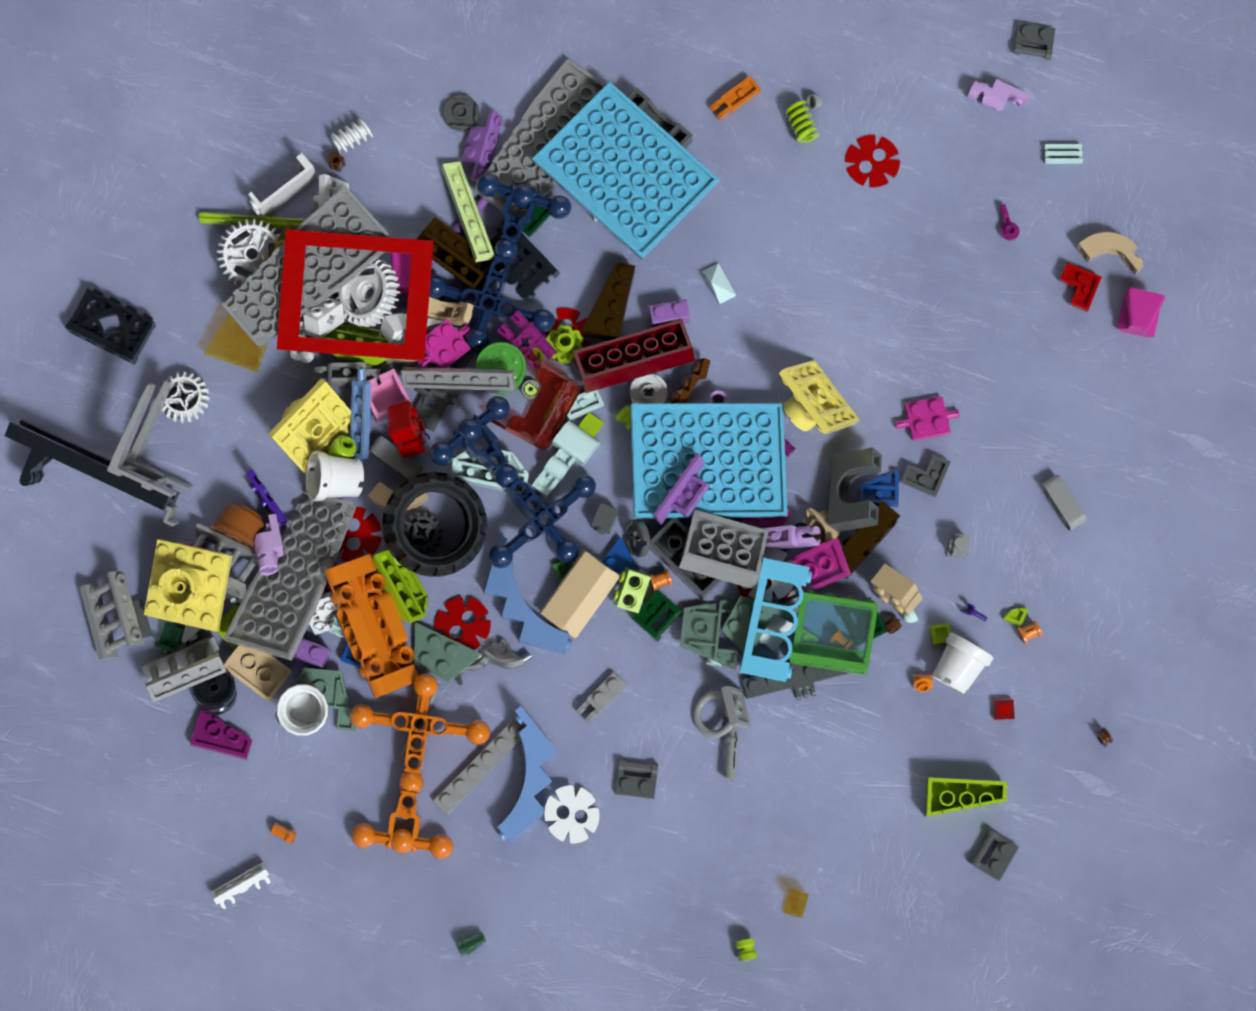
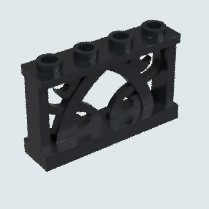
M87 288L72 318L66 324V330L135 365L138 356L156 327L153 318L145 313L143 315L136 313L137 310L129 305L126 307L120 305V301L113 297L109 299L104 297V294L97 289L92 291ZM91 301H97L100 303V307L94 308L92 306L95 314L91 315L88 312L87 306ZM84 312L88 318L78 326L77 323ZM125 315L131 317L132 319L128 321ZM110 316H118L124 333L116 332L104 339V329L98 320ZM139 322L144 325L143 333L131 335V331L136 332L140 329L134 327L135 323ZM93 323H96L99 327L96 333L91 331L95 327ZM115 337H124V340L119 338L120 343H114ZM131 339L139 340L133 352H131Z

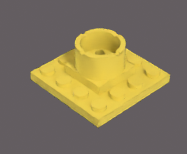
M815 360L784 368L779 372L782 382L793 392V395L783 403L784 411L791 418V422L800 430L809 431L816 426L820 432L828 434L855 425L860 420Z
M321 378L302 399L293 401L286 408L282 420L268 435L306 476L308 459L311 453L320 451L329 455L328 448L335 438L341 435L350 437L351 410L328 383Z
M157 539L144 615L218 632L233 555Z

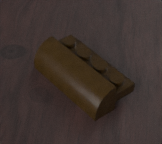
M436 217L432 219L416 239L434 241L432 260L471 289H476L494 261L492 259L475 262L468 241Z

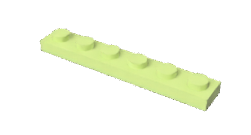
M461 162L443 164L441 169L475 262L492 260L494 252Z

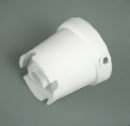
M320 451L311 453L306 469V489L310 500L323 501L326 498L360 496L362 488L358 487L360 482H364L362 462H358L359 459L330 456Z
M951 632L945 640L947 646L932 676L965 695L983 668L990 666L994 657L970 641Z
M297 684L288 688L281 695L277 703V716L280 724L288 732L307 736L317 732L325 725L328 716V704L325 696L317 688L307 684Z

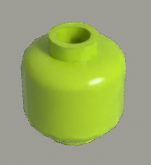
M341 435L330 444L328 453L330 456L352 458L356 453L357 447L353 439L349 436Z

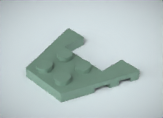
M740 596L722 631L744 653L755 599ZM763 600V602L773 603V604L782 605V606H791V605H786V604L775 603V602H770V601H765V600ZM762 606L757 628L765 630L773 614L790 623L793 622V618L788 611ZM797 607V608L792 609V610H793V611L796 613V615H797V613H798V611H799L800 608ZM756 632L752 655L769 658L755 650L763 634Z
M739 597L735 600H722L719 603H707L684 608L680 647L736 670L738 651L718 649L721 614L730 615Z
M303 667L295 685L307 684L317 688L325 696L328 708L339 710L337 730L355 731V726L350 721L351 707L343 672Z

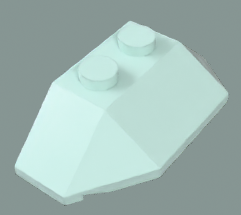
M474 445V446L478 449V451H480V452L482 451V448L484 447V446ZM501 450L505 460L509 461L507 464L513 465L518 471L519 478L522 477V481L527 483L529 474L514 453ZM466 452L453 459L451 475L462 479L469 485L499 491L506 489L496 483L494 474H490L491 471L487 470L478 460L470 459ZM491 457L492 463L497 465V459L495 457ZM519 487L515 488L517 493H522Z

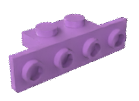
M490 110L486 127H470L461 162L464 164H475L471 180L475 183L478 177L484 174L490 167L502 126L503 117L494 110Z
M696 454L689 461L684 473L679 475L674 487L667 492L664 501L655 509L654 516L658 523L662 524L672 509L688 518L708 490V483L696 477L705 464L701 455Z

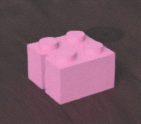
M394 369L379 375L380 385L377 384L375 378L368 381L371 383L370 409L378 424L388 419L387 407L407 400L410 401Z

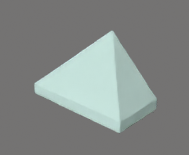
M719 263L702 271L719 304L736 296Z

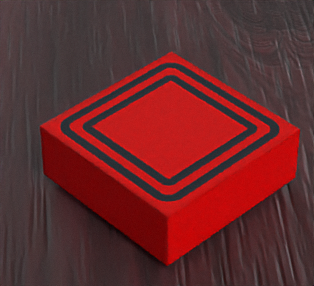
M1014 700L993 701L995 720L1015 719Z

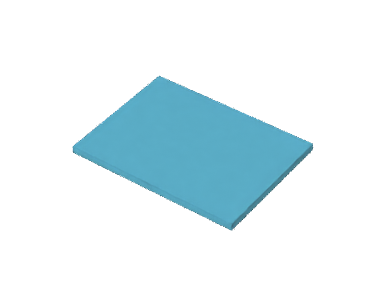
M610 81L532 158V161L641 260L720 180Z
M783 403L630 404L634 518H655V509L664 501L667 492L674 487L679 475L684 473L689 461L696 454L701 455L705 462L696 477L708 483L709 488L694 508L695 510L723 518L787 517ZM672 509L666 518L687 517ZM693 509V511L691 512V514L688 516V518H692L694 509Z

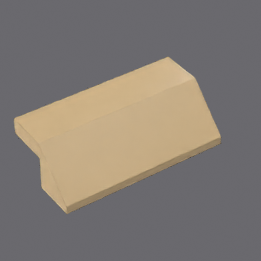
M584 550L539 613L564 632L577 638L621 576L604 565L598 558Z

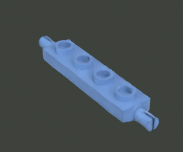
M357 368V379L352 380L350 438L353 439L357 447L356 453L352 458L359 459L358 462L369 458L371 383L365 380V368Z

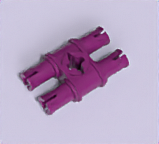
M517 310L510 319L521 329V334L516 335L506 323L496 331L509 344L517 347L523 354L526 363L534 372H537L544 364L533 354L532 349L538 347L548 360L558 351L546 340V335H543L535 327V323L529 322ZM531 336L532 338L529 343L522 346L525 339Z

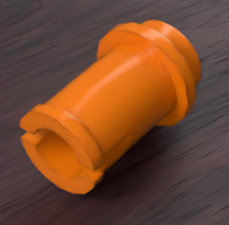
M275 823L272 827L271 834L285 840V843L292 844L295 841L297 833L294 829L289 830L278 823Z

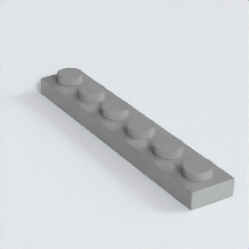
M403 367L401 370L404 388L514 391L516 388L514 370Z
M514 718L433 802L448 815L520 742L518 732L525 726L523 724L520 725Z

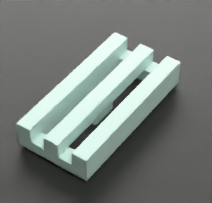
M1082 144L1044 145L1045 164L1083 163ZM1048 150H1078V151H1048ZM1049 156H1078V158H1049Z

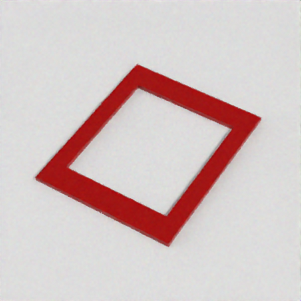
M286 229L276 349L424 361L434 241ZM306 246L411 254L404 345L299 337Z

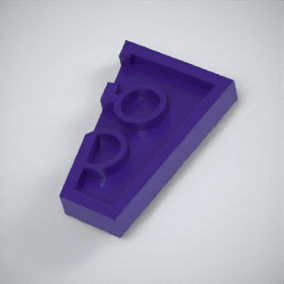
M251 469L246 473L251 481L248 485L254 493L258 492L262 498L259 501L264 508L269 507L272 514H276L278 523L282 527L285 526L288 520L265 486L260 482L254 470Z

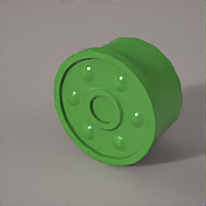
M498 342L487 346L481 351L476 361V369L514 370L515 391L523 382L526 373V362L523 354L517 347L509 343ZM489 390L491 393H495L498 395L510 394L511 392H513L504 390Z

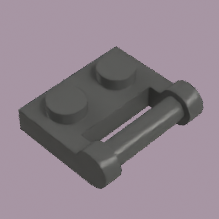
M1019 22L1014 54L1020 55L1021 53L1045 57L1046 60H1051L1056 28ZM1021 43L1046 47V50L1021 46Z
M620 759L615 795L654 799L658 764L631 763ZM624 770L651 773V778L624 775Z
M988 829L986 838L975 857L970 859L969 864L995 880L1000 881L1019 847ZM995 840L998 844L984 865L981 863V860L992 841Z

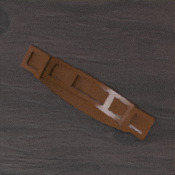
M706 358L695 360L691 367L692 374L684 375L680 388L671 394L669 398L670 403L687 402L696 383L701 379H706L711 360Z

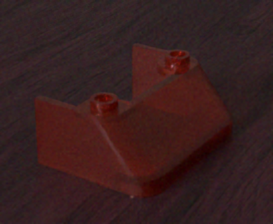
M527 354L525 358L539 365L535 373V379L543 386L525 418L515 415L509 419L506 426L495 419L490 422L533 446L545 450L551 446L553 439L580 393V385L573 379Z

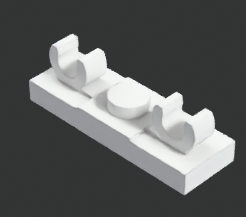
M260 863L211 891L215 903H220L221 907L225 909L224 901L226 899H230L234 904L235 899L233 895L246 892L252 884L255 883L258 889L261 888L259 881L262 879L266 880L267 884H269V874L264 863Z

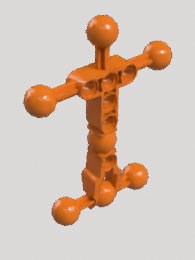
M424 673L419 675L413 684L414 691L418 695L416 714L397 712L394 715L373 712V709L366 704H358L350 712V721L357 728H367L371 724L393 726L396 730L409 732L405 756L406 769L403 770L404 773L399 779L400 793L402 795L399 798L396 812L390 815L388 833L377 832L371 825L360 823L353 828L351 839L360 848H367L373 843L384 844L386 849L392 847L395 852L400 854L407 853L410 850L416 853L419 849L430 851L431 855L437 859H445L452 854L454 849L453 841L449 836L438 834L432 839L419 838L421 818L417 816L418 800L416 796H419L418 793L424 785L422 771L420 770L424 765L428 735L444 736L445 734L465 736L472 744L481 745L489 739L490 728L487 723L481 720H475L470 722L469 725L446 722L440 717L427 716L429 700L437 692L438 682L433 675ZM400 716L406 719V723L402 727L396 726L395 722ZM423 719L425 721L423 729L415 728L417 720ZM437 722H443L445 727L443 731L436 732L434 725ZM421 739L422 746L419 749H414L412 747L413 740ZM412 758L419 759V766L417 768H410L409 761ZM406 797L413 798V805L411 807L403 805V800ZM397 817H403L405 820L409 818L415 820L413 834L407 829L395 831Z

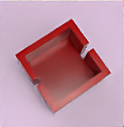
M409 400L387 407L389 434L395 445H397L402 457L405 459L425 452L427 440L424 430H426L423 419H419L416 407H412Z

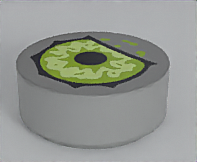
M528 380L522 385V394L526 399L534 400L539 397L541 388L538 382Z

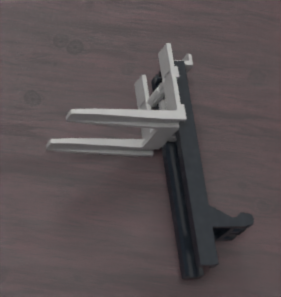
M166 380L132 450L129 451L155 388V384L147 385L112 460L24 419L20 420V425L13 421L9 422L4 436L31 448L21 473V478H19L20 484L27 487L40 483L44 477V466L54 459L121 490L140 501L151 504L157 509L167 510L163 523L170 526L178 525L179 521L173 519L178 508L175 504L180 492L167 487V485L172 484L185 491L192 490L193 486L141 462V457L167 398L172 381ZM142 470L159 479L152 480L137 473V471Z

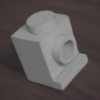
M954 534L953 537H948L947 557L966 558L969 554L970 535Z

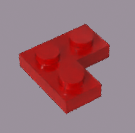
M1066 263L1059 281L1076 288L1070 305L1088 312L1102 276Z

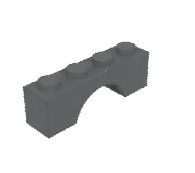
M636 87L630 93L628 98L685 149L692 143L693 134L680 123L672 122L666 118L642 91Z

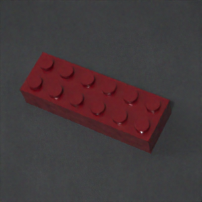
M682 319L573 351L575 364L585 393L695 361L693 347Z

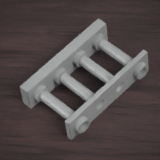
M197 523L196 536L198 538L193 544L194 547L201 548L206 540L215 545L212 551L220 552L223 548L231 552L233 556L230 569L239 556L249 561L238 578H228L226 589L227 593L243 600L246 594V584L244 582L255 565H259L255 550L213 531L209 526Z
M124 571L108 572L109 582L101 586L99 584H89L79 587L99 661L117 658L116 649L127 644V647L144 645ZM112 589L114 600L104 605L101 594ZM117 607L119 618L109 623L106 612ZM122 626L124 637L114 641L111 631Z
M214 635L141 665L148 680L145 685L153 702L226 672V668L219 655L221 651Z

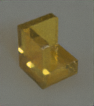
M789 889L783 913L802 918L809 894Z

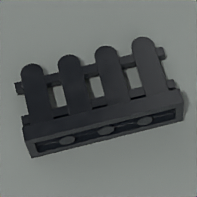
M498 227L496 229L498 233L490 240L493 252L496 243L501 239L500 236L503 235V228L500 229ZM510 228L507 231L508 236H513L517 233L516 228ZM522 233L520 239L517 240L519 242L517 245L518 254L513 260L518 256L523 260L514 269L509 266L510 271L506 282L509 285H515L518 282L522 286L518 294L521 298L526 299L530 295L534 297L536 295L534 291L544 282L548 284L550 282L548 278L551 275L556 278L561 273ZM525 249L530 252L527 256L523 253ZM538 262L543 265L540 270L536 267ZM502 263L496 266L497 272H502L505 269V265ZM533 269L536 273L525 283L521 278Z

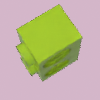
M625 567V570L620 573L619 588L613 594V604L619 608L639 613L651 577L646 573ZM637 576L636 584L630 585V578ZM630 594V602L623 603L624 596Z

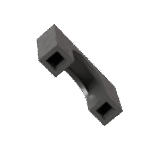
M873 447L832 455L827 522L837 532L878 525L879 507L873 502L867 500L847 503L846 500L847 490L855 479L860 476L881 472L882 454Z

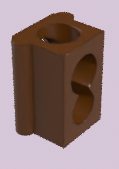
M331 153L329 160L330 169L341 172L343 166H346L344 157Z

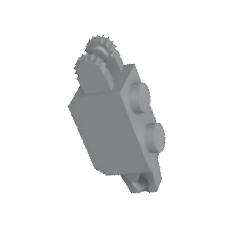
M363 362L330 363L327 367L313 368L314 373L328 374V378L322 379L330 387H352V380L357 379V368H365V380L367 381L373 378L379 380V375L382 374L381 369H372V366H367ZM316 378V379H314V385H315L321 378Z

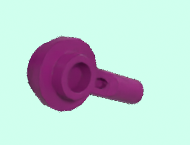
M1006 204L999 205L1004 223L1000 230L1001 235L1005 240H1015L1019 235V227L1011 222Z

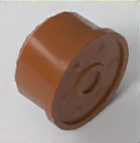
M233 503L224 505L216 521L210 525V528L255 550V537L263 532L265 524L262 521V517L255 511L241 504Z

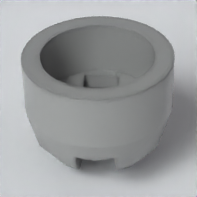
M818 94L807 96L806 104L809 109L821 107L823 103L821 96Z

